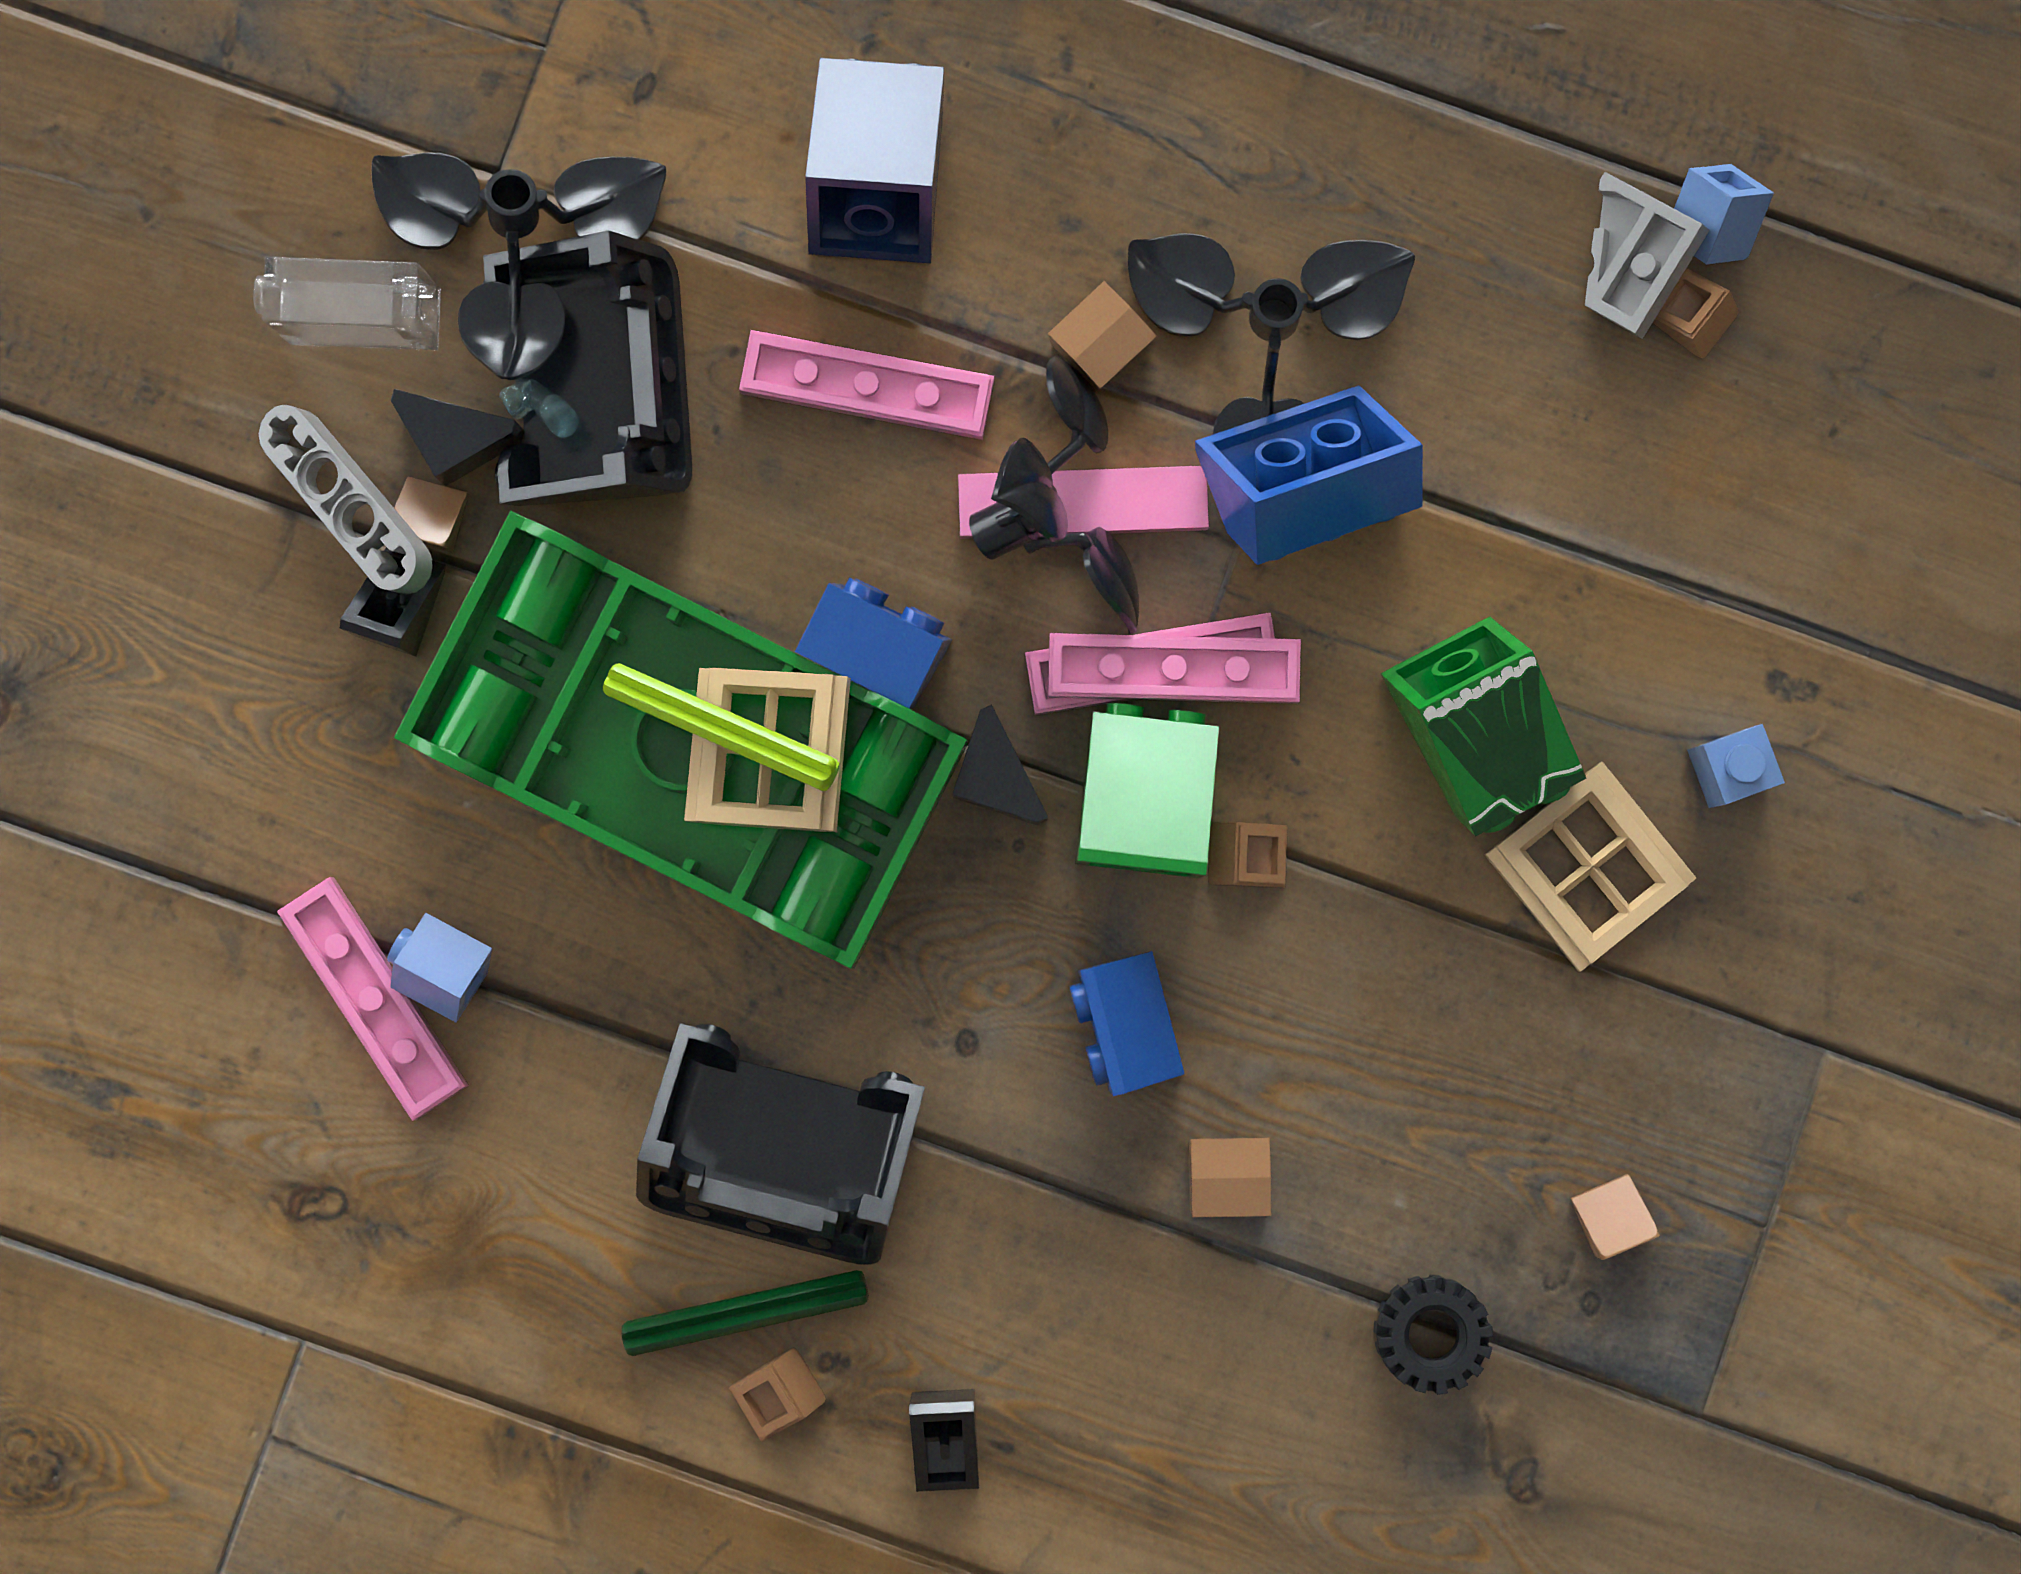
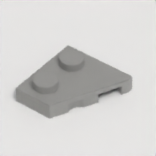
M1604 172L1599 183V192L1603 195L1600 227L1594 228L1591 253L1594 257V268L1588 276L1585 306L1643 339L1710 230L1702 223Z

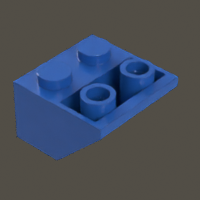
M849 578L846 585L828 583L795 652L841 676H848L851 678V681L909 709L915 708L952 642V639L940 633L945 623L912 606L911 608L906 606L902 614L885 606L884 604L889 594L859 579Z
M1152 951L1078 970L1081 983L1070 985L1069 987L1078 1021L1080 1024L1091 1021L1097 1044L1086 1046L1085 1048L1096 1086L1107 1083L1110 1093L1113 1096H1117L1185 1074Z

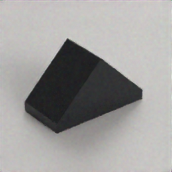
M397 389L393 390L391 398L393 406L433 475L445 486L496 458L506 446L522 442L524 429L513 419Z
M386 547L384 551L388 552L398 565L394 574L402 576L405 569L401 561L405 554L393 552ZM432 561L431 575L425 586L419 591L407 595L380 589L367 577L341 617L339 628L358 638L416 657L445 575L446 565Z
M991 704L979 712L952 796L955 799L1038 825L1048 820V815Z
M975 1389L912 1392L909 1403L916 1492L979 1489Z

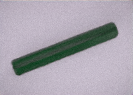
M854 1270L627 1321L621 1327L623 1345L628 1355L636 1356L864 1305L868 1301V1288L863 1272Z

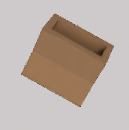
M1105 281L1048 333L1051 345L1084 377L1094 391L1101 389L1157 336Z
M1270 1138L1190 1140V1210L1192 1217L1271 1216Z

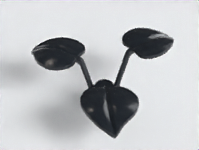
M425 152L405 156L377 155L372 159L371 169L374 196L379 211L390 230L403 242L426 250L445 248L456 238L460 224L465 227H473L486 211L488 212L489 223L493 230L506 238L510 286L505 283L491 281L480 284L471 290L463 299L459 308L458 328L462 342L468 351L497 377L507 380L525 377L542 367L559 346L565 328V311L562 301L554 288L544 283H531L521 286L519 238H523L535 230L539 222V210L542 209L560 224H568L574 221L577 237L609 230L641 240L654 222L666 180V167L660 163L645 159L600 157L580 161L562 172L555 182L554 195L558 205L564 210L562 211L547 199L545 190H536L535 183L530 176L515 169L497 172L488 180L486 187L480 191L479 181L474 170L466 162L448 154Z
M1179 233L1154 239L1132 240L1128 247V273L1133 293L1144 314L1157 327L1178 336H1196L1208 328L1214 309L1221 313H1230L1246 308L1250 310L1249 324L1251 329L1259 338L1268 341L1262 401L1251 397H1242L1229 403L1218 415L1213 428V434L1304 404L1302 401L1292 398L1273 402L1281 341L1289 338L1295 332L1302 311L1314 313L1320 310L1324 326L1329 332L1338 337L1351 340H1363L1374 337L1384 331L1396 317L1415 262L1413 252L1393 244L1372 240L1335 242L1317 250L1304 264L1300 280L1306 293H1301L1294 283L1286 279L1274 278L1262 283L1254 294L1245 292L1240 298L1224 301L1222 299L1230 293L1234 284V266L1228 252L1213 239L1197 234Z
M1057 354L1051 357L1047 363V388L1056 411L1068 428L1072 430L1071 441L1068 446L1048 463L1040 451L1028 439L1020 438L1014 441L1008 448L997 475L991 497L996 503L971 514L969 518L971 534L979 550L990 560H994L1021 546H1024L1029 554L1048 547L1068 545L1079 547L1084 551V566L1090 579L1102 597L1128 627V634L1131 635L1137 632L1139 593L1136 577L1126 553L1113 536L1101 527L1091 530L1090 536L1084 532L1067 534V513L1061 498L1057 494L1056 488L1053 486L1052 474L1085 446V442L1096 454L1104 451L1108 444L1107 419L1097 395L1084 377Z

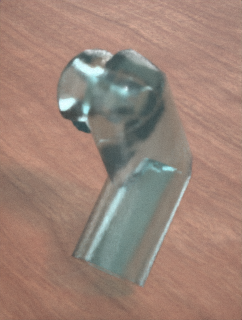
M530 376L514 380L515 384L501 390L499 398L514 419H521L533 410L548 429L558 437L572 435L579 425L578 415L567 401Z

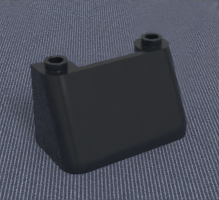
M609 230L520 248L521 286L531 283H544L554 288L562 301L565 311V328L560 344L550 359L535 372L520 378L525 443L508 445L500 454L495 467V480L499 488L500 503L528 506L649 497L684 492L690 485L692 478V451L680 281L672 256L661 246ZM508 251L483 255L485 275L483 283L495 281L510 286Z
M680 1023L637 1158L636 1196L638 1201L653 1211L825 1257L859 1265L878 1263L882 1256L925 1087L913 1084L908 1077L902 1074L884 1071L878 1073L876 1077L864 1079L858 1091L739 1060V1048L731 1040V1035L726 1030L710 1024H699L693 1027Z

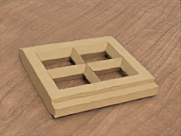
M699 668L696 697L731 712L732 693L766 695L763 727L772 731L776 730L779 696L813 698L808 746L837 759L839 770L833 784L827 791H821L805 784L803 807L769 804L772 769L760 764L756 803L722 801L727 753H738L693 734L684 821L702 824L837 832L851 678L830 674Z
M1599 762L1591 770L1585 773L1587 779L1570 787L1569 792L1564 797L1546 804L1485 854L1486 858L1578 972H1581L1588 965L1595 962L1696 879L1695 875L1603 762ZM1588 800L1618 836L1592 858L1562 822ZM1551 829L1582 865L1557 886L1551 883L1526 852L1530 846ZM1625 846L1655 882L1629 904L1599 868ZM1589 875L1619 911L1593 933L1563 897Z

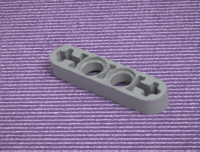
M289 405L276 406L266 413L259 429L260 445L264 452L369 579L380 589L406 595L415 593L423 588L429 580L432 571V558L426 545L319 418L309 411ZM290 424L296 425L292 431L293 436L301 446L310 448L308 452L305 453L299 448L287 445L290 435L286 430ZM332 461L338 471L337 483L331 491L321 494L316 483L317 473L322 465ZM368 504L374 512L373 527L365 536L357 537L352 527L353 515L359 507ZM385 545L393 552L405 554L401 561L405 569L402 576L394 574L398 565L388 552L378 549Z

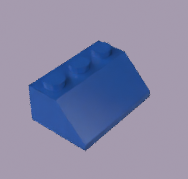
M1359 385L1195 441L1196 454L1227 534L1257 565L1281 559L1290 553L1324 541L1335 540L1344 534L1378 522L1389 521L1398 515L1423 507V444Z

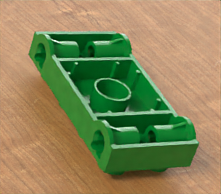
M510 510L394 738L728 906L789 939L850 969H855L968 745L967 739L907 707L850 681L837 832L702 824L684 821L693 733L607 696L603 692V685L613 665L623 664L695 697L697 695L699 668L840 675L658 585L582 544ZM732 693L731 712L764 726L766 695ZM779 696L775 732L808 746L813 698ZM727 753L722 801L756 803L760 763L740 754ZM772 769L769 804L803 807L805 783Z

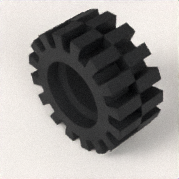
M1429 1275L1427 1278L1415 1276L1409 1278V1283L1403 1286L1397 1284L1390 1290L1392 1293L1390 1298L1386 1302L1382 1300L1377 1309L1380 1312L1378 1321L1374 1320L1373 1332L1377 1337L1375 1346L1385 1366L1404 1385L1407 1384L1415 1391L1425 1394L1426 1391H1434L1437 1395L1448 1394L1447 1389L1456 1387L1460 1390L1468 1386L1466 1380L1473 1374L1476 1377L1484 1370L1481 1364L1485 1357L1490 1359L1492 1347L1489 1346V1337H1493V1328L1488 1323L1486 1316L1489 1314L1484 1305L1463 1285L1452 1279H1445L1440 1275ZM1428 1310H1440L1449 1314L1456 1325L1457 1337L1454 1346L1447 1354L1438 1358L1420 1356L1413 1350L1409 1340V1330L1412 1322L1419 1314Z

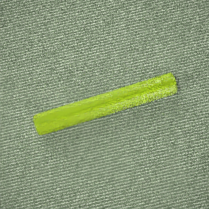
M623 664L613 665L605 679L603 692L607 696L816 789L827 791L837 776L839 770L837 759Z

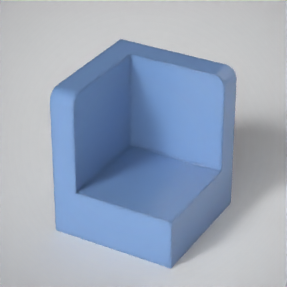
M1732 164L1689 168L1674 209L1702 223L1710 230L1694 256L1706 265L1746 259L1751 252L1774 192Z

